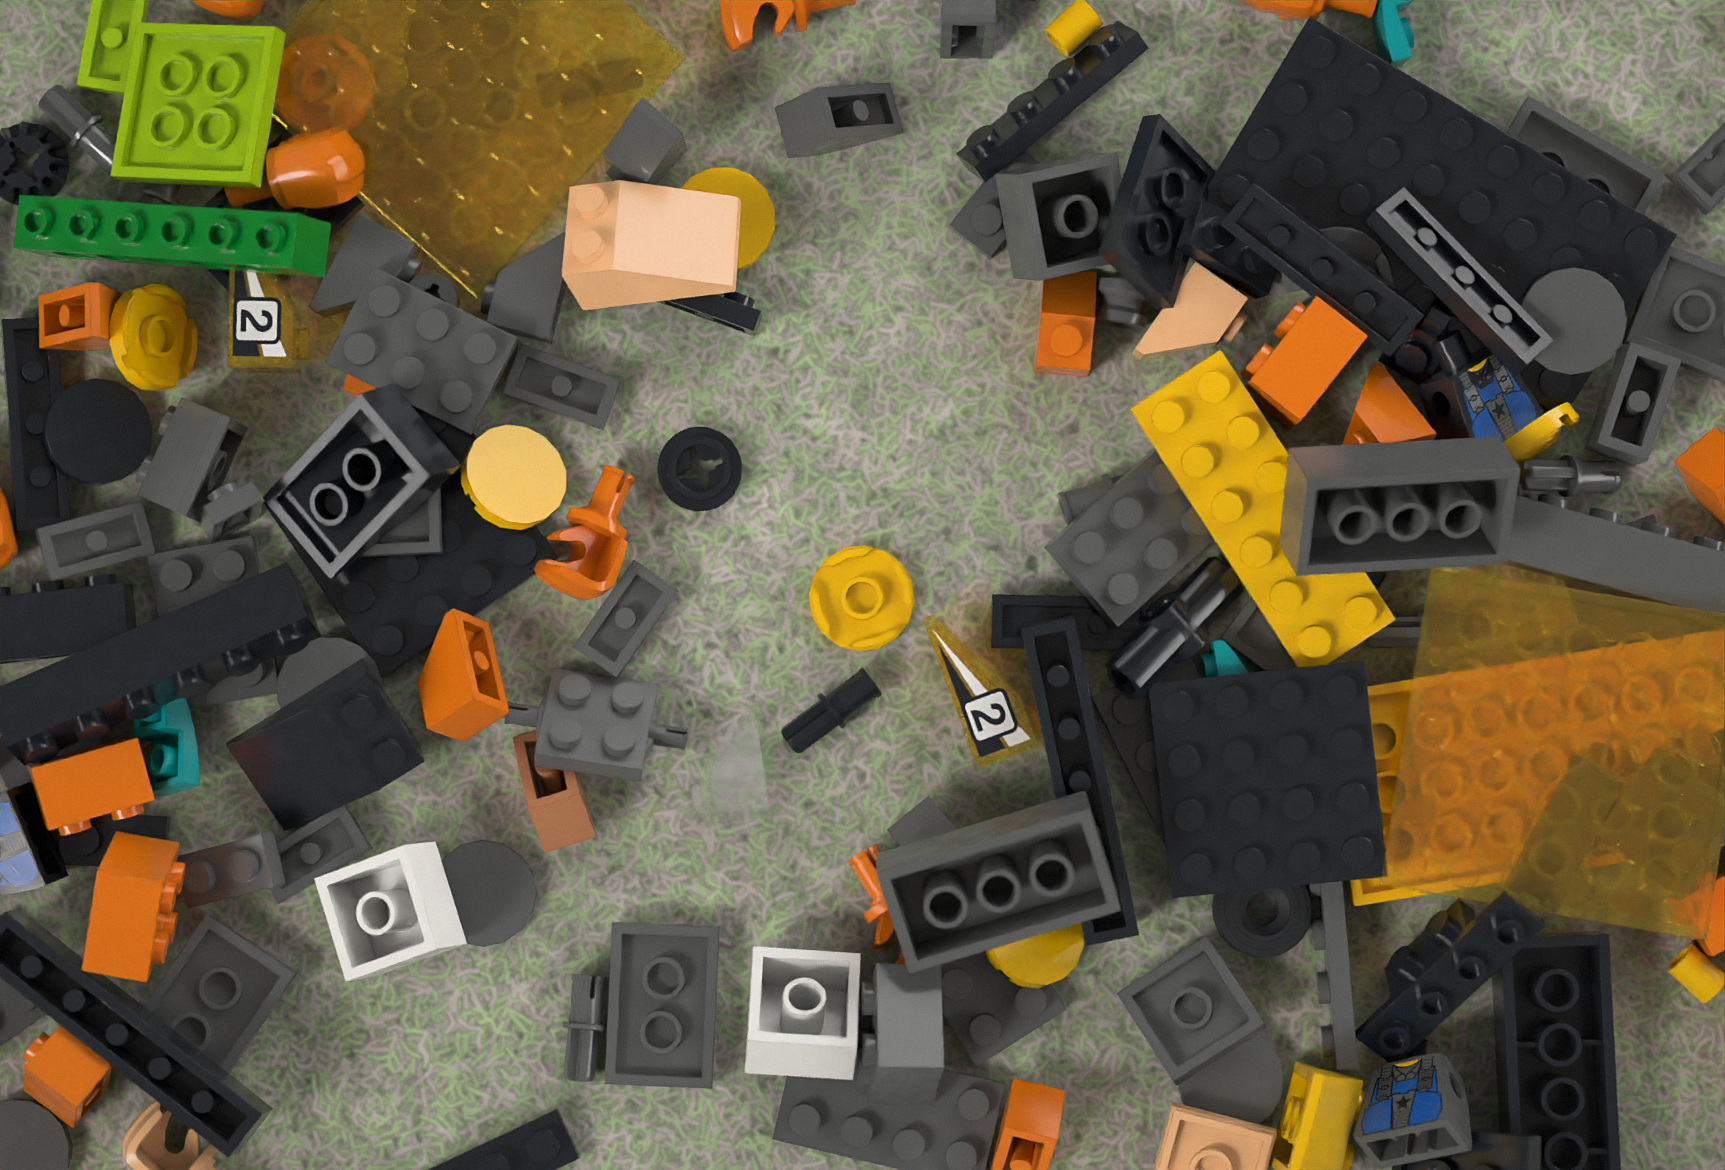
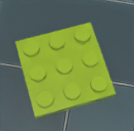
M136 22L110 176L121 182L261 188L286 33L276 26Z

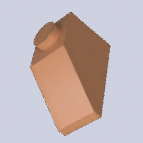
M536 730L512 737L527 809L544 852L547 853L595 838L596 833L580 774L578 772L534 766V753L537 744Z

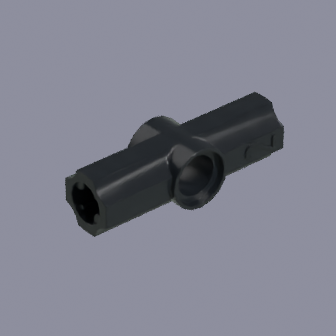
M1208 557L1176 591L1167 593L1153 602L1140 618L1142 627L1105 664L1108 669L1107 676L1112 683L1131 698H1142L1152 688L1153 683H1157L1175 663L1182 662L1198 652L1210 637L1208 628L1244 591L1241 581L1233 568L1218 557Z

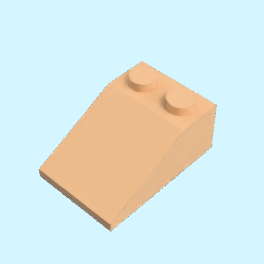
M623 180L569 187L562 277L583 311L736 292L741 201L736 196Z

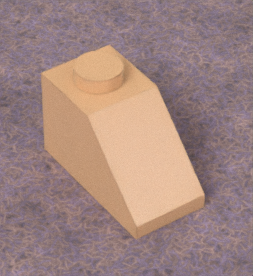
M1195 262L1182 280L1174 308H1164L1161 310L1131 355L1139 360L1213 348L1221 336L1231 342L1248 317V315L1240 311L1248 297Z

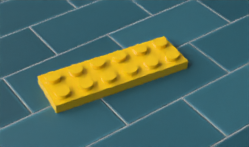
M1221 350L1215 351L1129 408L1297 667L1329 664L1396 620L1365 572L1296 576L1279 545L1288 453Z

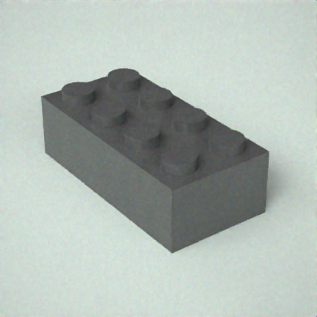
M1500 437L1289 448L1279 545L1296 576L1504 564L1507 562L1520 467Z
M1086 791L877 853L876 873L909 973L1121 910L1115 883Z

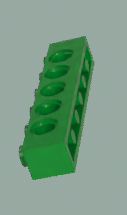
M20 195L13 248L55 258L325 278L331 224L298 213Z

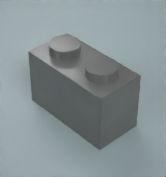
M1633 342L1619 348L1584 449L1633 466L1648 461L1682 359Z

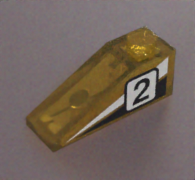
M231 206V209L246 210L242 206ZM230 271L227 367L237 373H301V360L309 359L310 333L308 328H302V319L280 274Z
M934 615L923 618L924 628L977 770L1039 748L1036 737L1042 735V730L1034 704L1024 707L1021 697Z

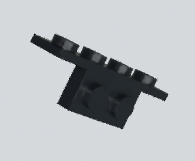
M1505 891L1477 917L1474 910L1458 898L1445 911L1442 910L1433 915L1428 921L1425 930L1408 946L1400 947L1391 956L1388 965L1384 968L1391 998L1355 1030L1356 1039L1389 1063L1402 1060L1545 927L1544 921Z

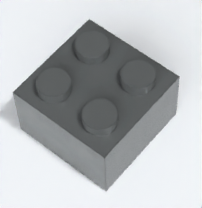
M1089 152L995 174L1014 279L1041 281L1109 265L1098 251L1122 181L1117 153Z
M876 963L871 982H863L861 1002H859L858 1034L864 1035L862 1053H858L857 1084L867 1086V1104L932 1105L944 1070L941 965L909 973L907 964Z

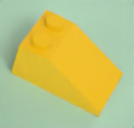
M1295 1061L1268 1165L1274 1170H1350L1355 1152V1144L1348 1143L1353 1122L1357 1123L1365 1098L1366 1091L1361 1090L1364 1081L1355 1076Z

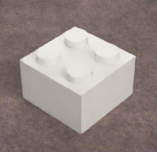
M435 841L403 845L314 878L346 982L379 976L467 944Z
M753 946L745 1073L853 1080L857 1051L861 953Z

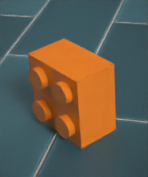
M1318 296L1307 307L1298 301L1273 331V334L1280 338L1276 346L1271 348L1265 343L1240 373L1241 376L1248 380L1244 386L1256 405L1288 430L1292 429L1304 418L1368 337V335Z
M119 831L115 832L97 870L82 971L147 982L154 964H164L168 944H172L177 926L178 912L173 911L176 895L181 893L186 871V863L177 862L179 842Z

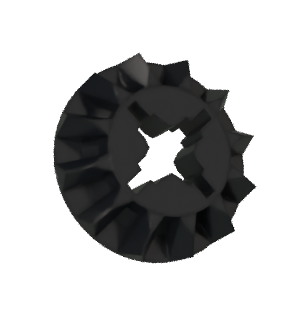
M21 121L19 124L11 127L1 128L0 197L17 206L20 195L55 197L63 188L70 168L68 151L60 137L44 125ZM16 146L29 156L35 153L39 154V158L33 162V167L36 170L34 173L39 179L38 181H35L31 176L26 175L22 171L15 174L11 173L18 164V160L15 157L17 153L13 147Z
M691 427L678 432L664 445L658 459L657 473L663 491L673 503L693 512L717 509L734 496L742 478V462L736 446L726 435L708 427ZM691 448H695L697 455H700L704 462L711 460L716 462L722 459L723 463L716 465L715 469L708 472L710 479L708 482L710 490L705 491L704 485H700L696 477L678 479V476L685 474V470L692 467L690 459L692 455L689 450Z

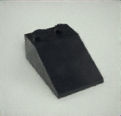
M393 384L360 393L262 498L329 579H332L428 500L461 464Z
M363 658L226 743L227 748L284 831L376 792L425 762L419 742Z

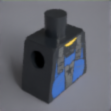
M1460 330L1449 332L1430 343L1442 370L1422 382L1418 392L1428 423L1436 432L1434 440L1500 437L1502 442H1505L1525 426L1544 415L1543 409L1520 374L1518 373L1515 376L1495 357L1490 349L1470 353Z
M28 782L1 792L0 896L41 888L69 876L52 833L44 826L31 783Z

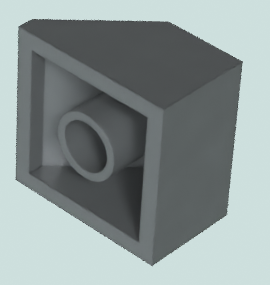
M181 397L177 407L169 406L161 420L158 434L162 435L163 438L155 455L149 453L139 468L136 482L141 484L137 495L201 523L203 507L210 503L207 496L222 486L248 428L224 414Z

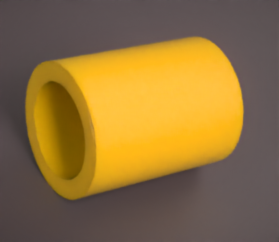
M1074 0L1043 32L1064 56L1069 57L1103 25V22L1088 3L1084 0Z
M1692 943L1683 948L1666 969L1669 974L1703 1004L1711 1000L1725 985V973Z

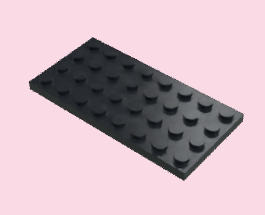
M1312 17L1308 18L1208 185V201L1227 214L1254 180H1256L1319 230L1331 227H1349L1368 234L1380 244L1387 254L1392 267L1396 290L1425 313L1436 297V294L1365 223L1379 206L1403 187L1520 306L1526 292L1536 280L1553 270L1575 267L1594 271L1611 282L1624 301L1627 317L1677 236L1674 232ZM1453 312L1451 313L1452 317L1442 333L1447 334L1460 330L1470 353L1489 349ZM1533 360L1519 372L1537 402L1549 410L1566 402L1572 405L1592 373L1590 371L1569 375L1551 371L1536 360Z

